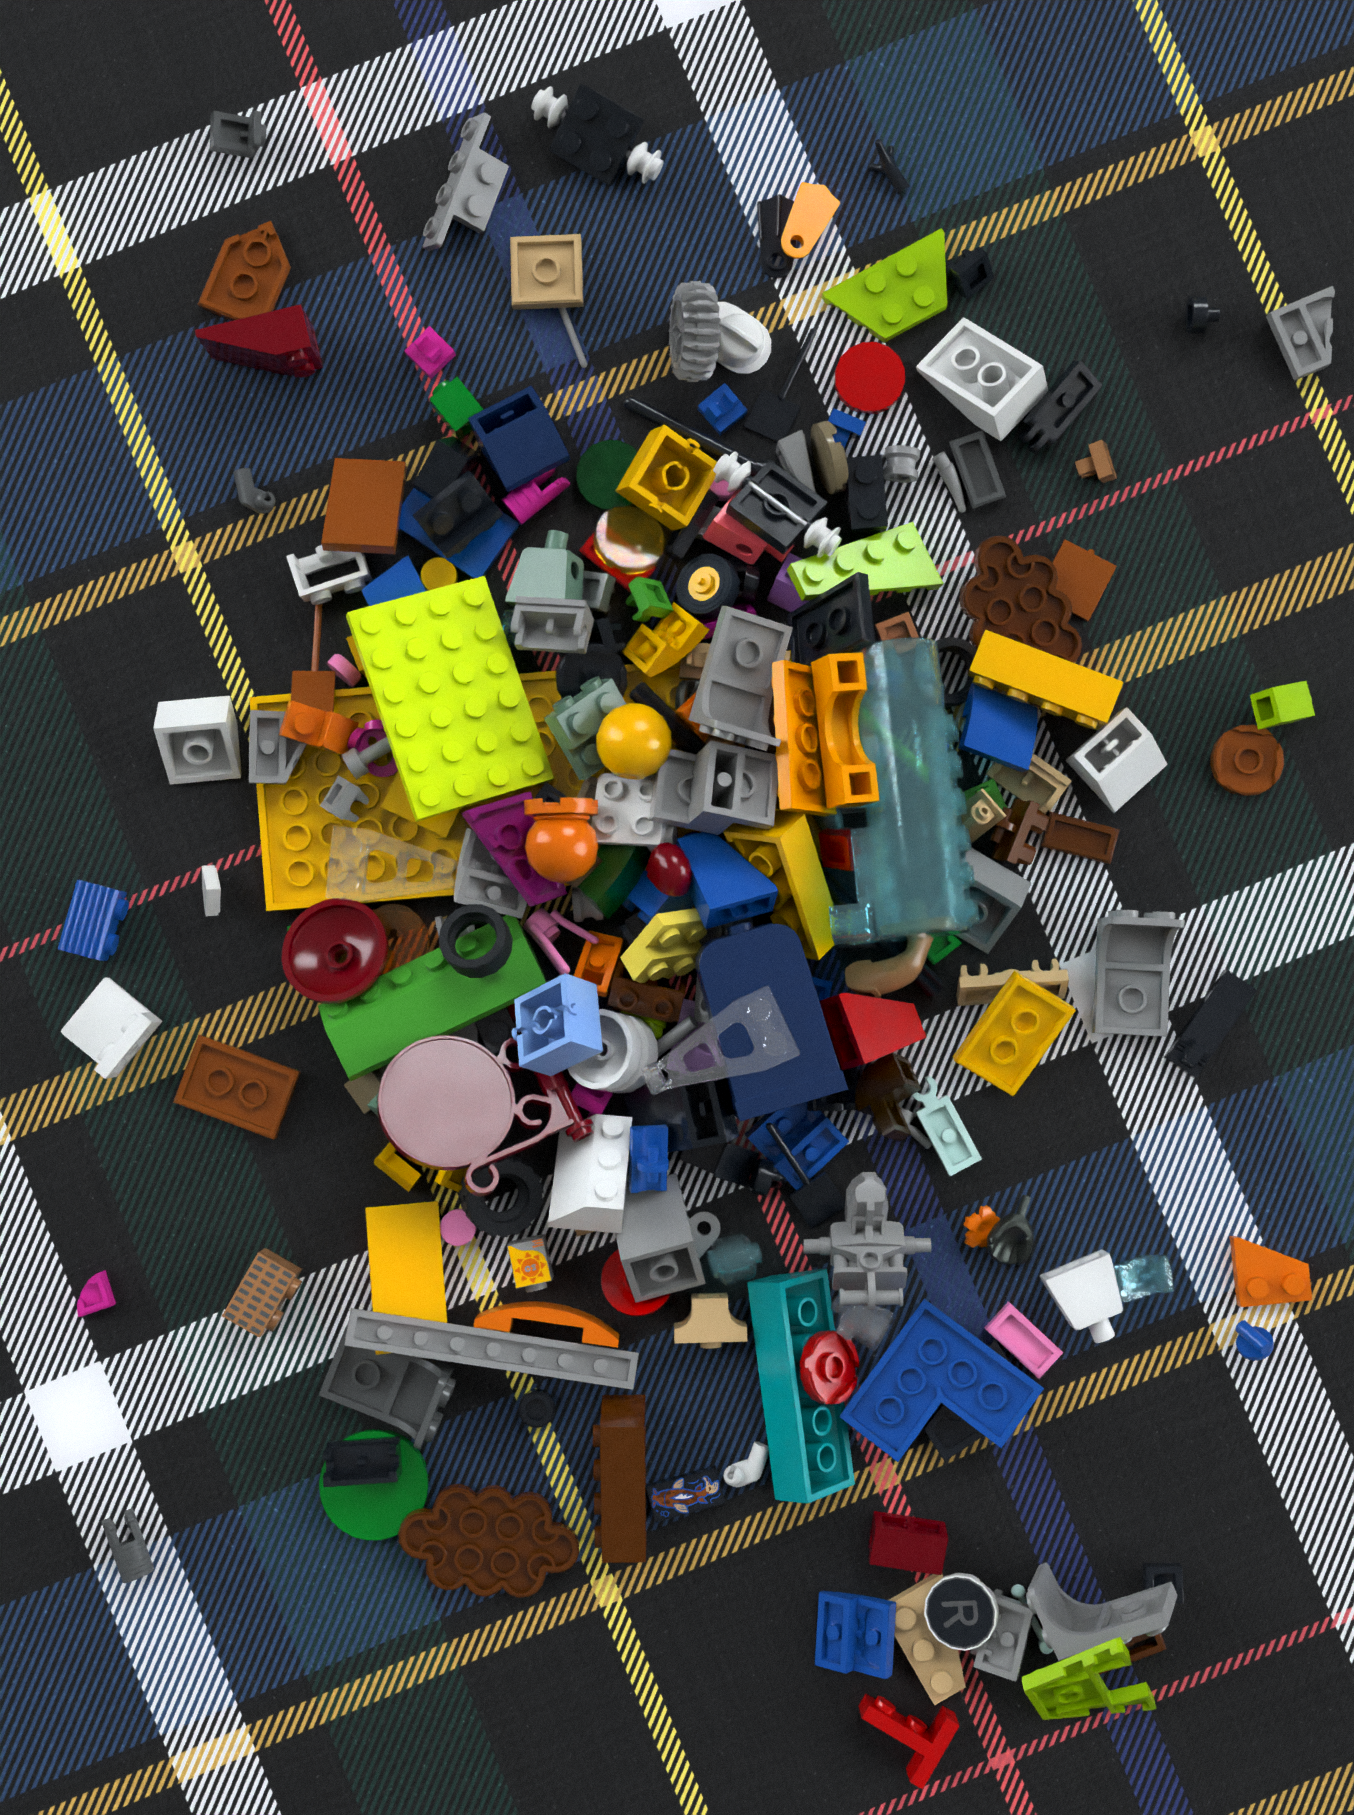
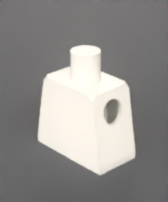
M1101 1249L1039 1275L1072 1328L1081 1330L1088 1327L1095 1343L1107 1341L1115 1336L1108 1318L1121 1313L1123 1307L1109 1253Z

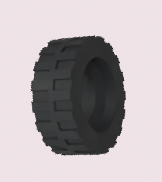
M508 1156L492 1163V1165L498 1170L499 1178H509L518 1187L517 1201L510 1209L503 1212L489 1209L485 1203L484 1196H475L465 1187V1177L462 1178V1188L459 1190V1197L462 1201L460 1204L468 1219L480 1231H485L493 1237L498 1235L503 1238L511 1234L517 1235L521 1233V1230L527 1229L532 1225L531 1222L535 1218L537 1219L540 1206L543 1205L542 1193H544V1190L539 1182L541 1179L538 1174L521 1158ZM490 1165L472 1173V1182L476 1186L485 1188L492 1182L491 1175L487 1171Z

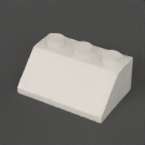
M595 1114L587 1118L592 1119L594 1124L591 1127L594 1133L589 1137L574 1142L572 1137H567L565 1133L567 1129L559 1132L548 1227L622 1233L632 1117Z

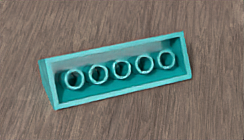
M827 1269L771 1275L747 1282L775 1500L808 1504L855 1485L847 1423L839 1417L845 1409L844 1401L840 1404H820L812 1400L804 1390L800 1378V1359L803 1348L809 1338L819 1331H835Z

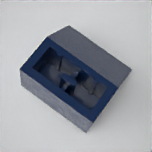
M532 386L468 418L478 446L507 492L571 460L546 407Z

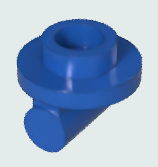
M1245 1320L1237 1324L1235 1331L1239 1335L1236 1339L1238 1352L1244 1358L1258 1361L1265 1359L1272 1353L1274 1342L1269 1331L1262 1327H1252Z

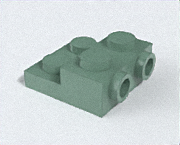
M597 676L586 681L580 686L582 692L573 698L570 695L557 701L552 706L554 711L544 717L579 780H586L605 767L597 753L596 735L602 720L610 711L626 704L612 678L600 679Z

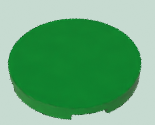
M358 1431L343 1440L400 1436L402 1474L397 1482L324 1487L323 1475L326 1472V1461L322 1467L319 1491L324 1510L339 1529L355 1538L377 1541L398 1535L402 1520L406 1515L416 1509H423L427 1500L429 1481L425 1460L420 1451L413 1447L414 1444L394 1431Z

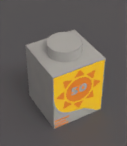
M545 1234L510 1241L507 1248L516 1289L525 1287L526 1292H533L547 1288L546 1282L552 1281L554 1274Z

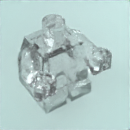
M838 1296L830 1308L841 1315L836 1332L845 1340H850L853 1337L873 1351H876L893 1322V1313L885 1308L883 1309L878 1305L875 1306L874 1310H867L866 1305H844V1307H840Z

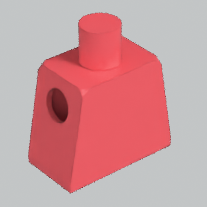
M742 489L736 490L713 519L703 538L748 564H754L764 550L782 563L794 547V544L783 555L726 513L728 504Z

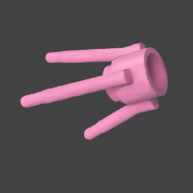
M541 908L527 919L523 928L541 947L560 975L564 973L569 974L570 967L552 945V942L561 933L558 925L560 924L593 944H597L599 939L565 919L556 909L549 914L544 908Z

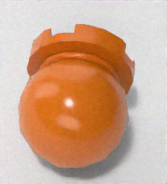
M566 797L560 798V803L543 802V798L524 800V815L533 817L535 823L527 832L525 844L528 862L541 877L562 884L575 881L584 876L595 864L599 847L596 831L587 821L590 819V816L598 815V800Z

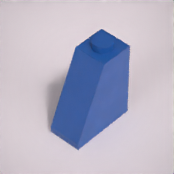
M691 832L681 838H677L676 845L681 847L690 862L692 879L688 892L705 929L773 911L778 894L776 885L718 835L706 832Z

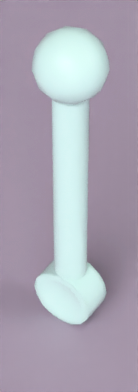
M1019 1584L1014 1585L1011 1589L1012 1596L1027 1604L1024 1596L1025 1588ZM1034 1615L1031 1625L1039 1639V1648L1042 1653L1049 1654L1053 1651V1648L1050 1649L1046 1645L1042 1629Z

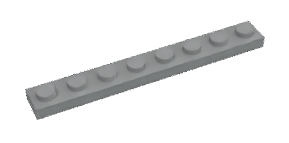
M355 1308L350 1310L344 1346L632 1390L634 1388L639 1356L637 1352Z

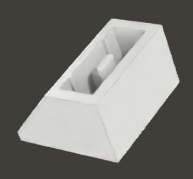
M1127 707L1113 716L1107 724L1100 728L1065 760L1113 813L1168 765L1152 734Z

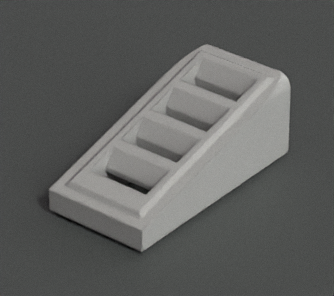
M799 430L779 440L775 452L784 470L815 492L805 434L803 430Z

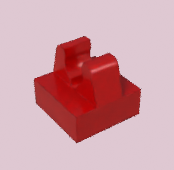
M846 827L839 829L826 828L818 833L823 867L853 871L860 866L859 856L862 850L857 844L856 836L859 835L858 829Z

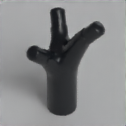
M877 139L875 145L882 164L869 163L868 170L877 171L885 175L898 195H900L910 185L895 162L894 147L890 145L886 151L882 140Z

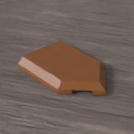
M272 221L263 223L257 229L240 236L237 234L224 240L199 299L198 306L231 321L274 310L291 266Z

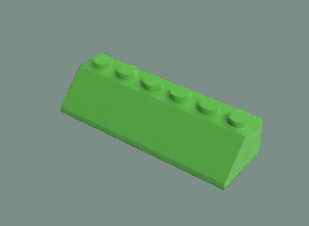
M509 915L502 917L508 925L513 938L512 952L506 964L494 974L484 978H469L461 975L447 962L439 947L379 976L369 989L351 1000L335 1004L322 1003L318 1005L325 1031L350 1081L389 1064L400 1051L416 1041L432 1036L449 1035L514 1004V999L547 983L531 943L517 917ZM487 924L458 938L455 945L456 951L466 960L477 959L492 949L497 935L494 928Z

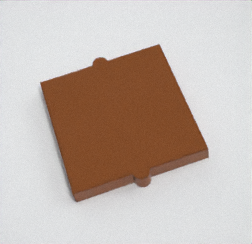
M1064 540L1052 562L1058 576L1056 589L1063 592L1069 598L1072 605V614L1088 622L1117 566L1095 555L1093 549L1087 551Z

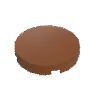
M1240 725L1223 733L1215 742L1210 756L1211 771L1217 783L1226 791L1239 796H1253L1266 791L1277 782L1284 767V755L1280 743H1277L1276 739L1272 736L1273 734L1267 729L1258 730L1256 725Z

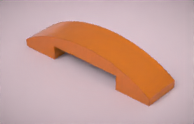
M525 1301L504 1304L479 1313L474 1320L473 1327L510 1332L513 1318L584 1328L582 1343L617 1348L620 1336L611 1326L589 1313L550 1302Z

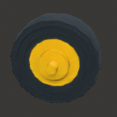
M702 554L690 560L682 569L677 580L676 592L680 604L687 612L701 619H713L719 616L722 606L732 607L739 594L740 580L737 570L728 560L715 554Z

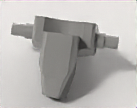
M862 1172L852 1179L846 1189L845 1221L833 1223L830 1226L829 1237L803 1239L804 1254L830 1255V1265L834 1266L832 1288L833 1290H839L840 1307H844V1305H866L867 1310H874L876 1305L903 1306V1289L906 1287L907 1268L903 1267L904 1254L931 1252V1238L904 1236L903 1225L900 1222L887 1221L889 1206L886 1187L876 1172Z

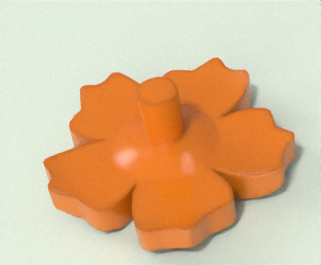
M980 1206L979 1214L973 1213L971 1216L965 1217L963 1225L969 1231L965 1233L966 1239L964 1243L972 1248L976 1246L987 1247L988 1234L1000 1220V1217L995 1216V1212L989 1206Z

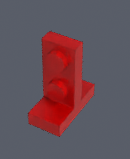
M865 1694L859 1704L861 1718L916 1751L906 1770L909 1781L923 1790L960 1726L956 1714L942 1705L930 1728L926 1730L928 1727L923 1721L909 1714L906 1718L896 1712V1707L884 1697L877 1696L875 1699Z

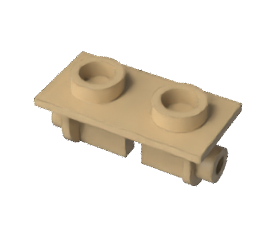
M982 788L941 821L946 828L941 831L939 842L944 848L953 849L959 844L966 848L1005 818L1006 814Z

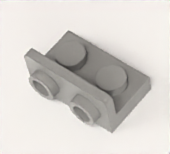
M995 1589L993 1593L999 1608L998 1624L991 1637L978 1648L971 1649L970 1653L976 1655L973 1667L1016 1682L1019 1677L1034 1614L1030 1611L1028 1604L1003 1596L1002 1590Z

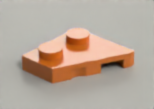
M1230 1236L1236 1301L1239 1307L1312 1300L1309 1264L1240 1237Z

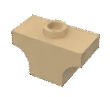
M727 1293L691 1294L692 1307L689 1315L683 1321L674 1323L675 1344L700 1343L701 1348L713 1349L722 1347V1342H747L746 1321L738 1320L730 1313Z

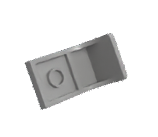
M722 606L688 720L699 723L700 732L767 751L769 744L780 747L781 739L774 738L771 735L768 723L773 697L771 684L772 662L784 660L793 627L728 606Z
M1137 910L1108 911V917L1097 918L1092 1033L1167 1037L1171 952L1176 932L1179 928H1184L1185 920L1175 919L1174 912L1144 913V918H1139Z
M1043 1563L1038 1566L1028 1587L1026 1600L1030 1611L1034 1615L1037 1614L1043 1626L1042 1635L1046 1645L1050 1649L1053 1648L1059 1661L1114 1638L1121 1637L1123 1642L1127 1644L1135 1636L1145 1633L1147 1636H1155L1162 1633L1169 1626L1178 1595L1172 1582H1168L1106 1603L1096 1605L1085 1604L1068 1596L1058 1585L1048 1563Z

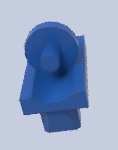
M665 1124L630 1127L629 1191L631 1193L646 1190L667 1191L669 1160L667 1159L668 1127Z

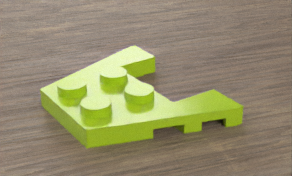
M1121 1637L1114 1638L1021 1677L1025 1694L1043 1720L1089 1716V1709L1108 1707L1111 1714L1125 1713L1124 1705L1141 1704L1143 1711L1157 1709L1153 1693L1146 1682L1108 1690L1099 1675L1100 1672L1132 1665L1129 1651Z

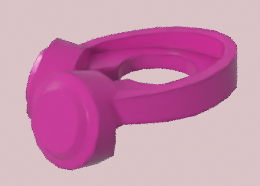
M378 719L371 720L365 723L364 728L354 730L348 739V749L350 750L355 747L361 752L370 747L368 743L370 737H375L377 741L387 737L382 721ZM393 754L388 765L377 766L374 762L367 765L369 773L378 777H389L398 771Z

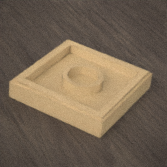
M581 234L510 237L513 310L584 307Z

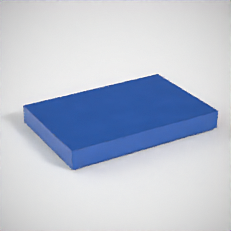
M413 488L402 504L399 530L439 557L451 562L454 567L472 579L485 576L520 526L519 523L503 513L490 529L481 532L471 540L463 551L454 554L450 558H446L412 516L431 500Z

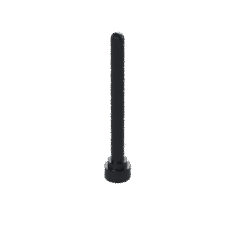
M627 396L624 400L626 409L659 426L666 425L685 440L689 438L695 440L702 449L720 458L724 454L730 456L733 452H737L738 463L742 465L747 461L751 462L752 478L771 460L768 458L765 461L760 458L757 461L634 396Z

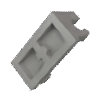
M516 596V605L511 621V632L517 633L515 638L517 650L586 654L594 622L586 600Z

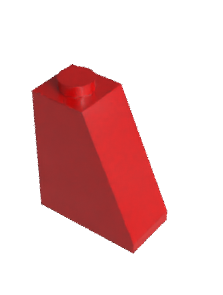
M841 993L819 1001L842 1070L864 1065L926 1038L921 1020L913 1003L851 993Z

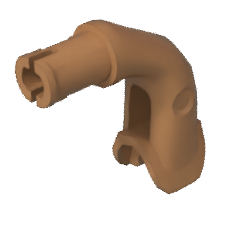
M913 899L904 905L908 923V930L906 931L908 945L903 953L874 963L871 960L857 961L845 968L847 987L855 991V994L881 998V995L896 991L912 983L921 973L935 936L934 928L929 925L926 904L923 900Z

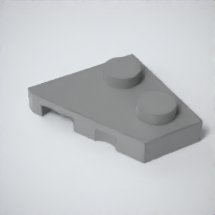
M1333 286L1276 309L1266 316L1294 381L1322 370L1331 364L1332 346L1330 344V336L1333 333L1331 302L1335 295Z
M250 710L249 784L286 785L307 744L279 736L286 711Z

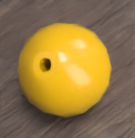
M637 703L624 704L612 709L602 720L596 735L597 753L603 765L614 775L633 780L644 779L655 774L667 761L672 748L671 731L664 717L652 707Z

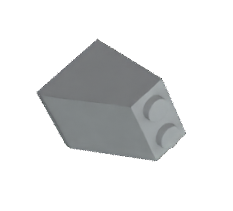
M677 1174L667 1175V1191L646 1190L631 1193L629 1185L626 1186L622 1233H615L620 1259L635 1303L706 1284Z

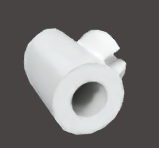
M754 1442L748 1459L734 1463L725 1469L723 1474L725 1482L737 1488L760 1479L769 1455L768 1446L760 1442Z

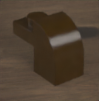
M892 1052L875 1061L861 1074L855 1090L857 1110L874 1116L872 1121L876 1130L882 1136L901 1141L911 1135L898 1103L921 1090L908 1058Z

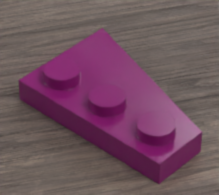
M531 791L461 813L530 907L567 894L564 883L549 881L541 877L528 862L525 844L527 832L535 823L533 817L524 815V800L533 799Z

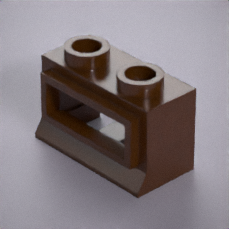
M619 961L613 977L608 1005L613 1006L612 1009L670 1023L673 1021L678 1022L688 977L681 976L678 990L657 986L658 980L652 981L650 978L645 983H639L632 979L623 978L625 965Z

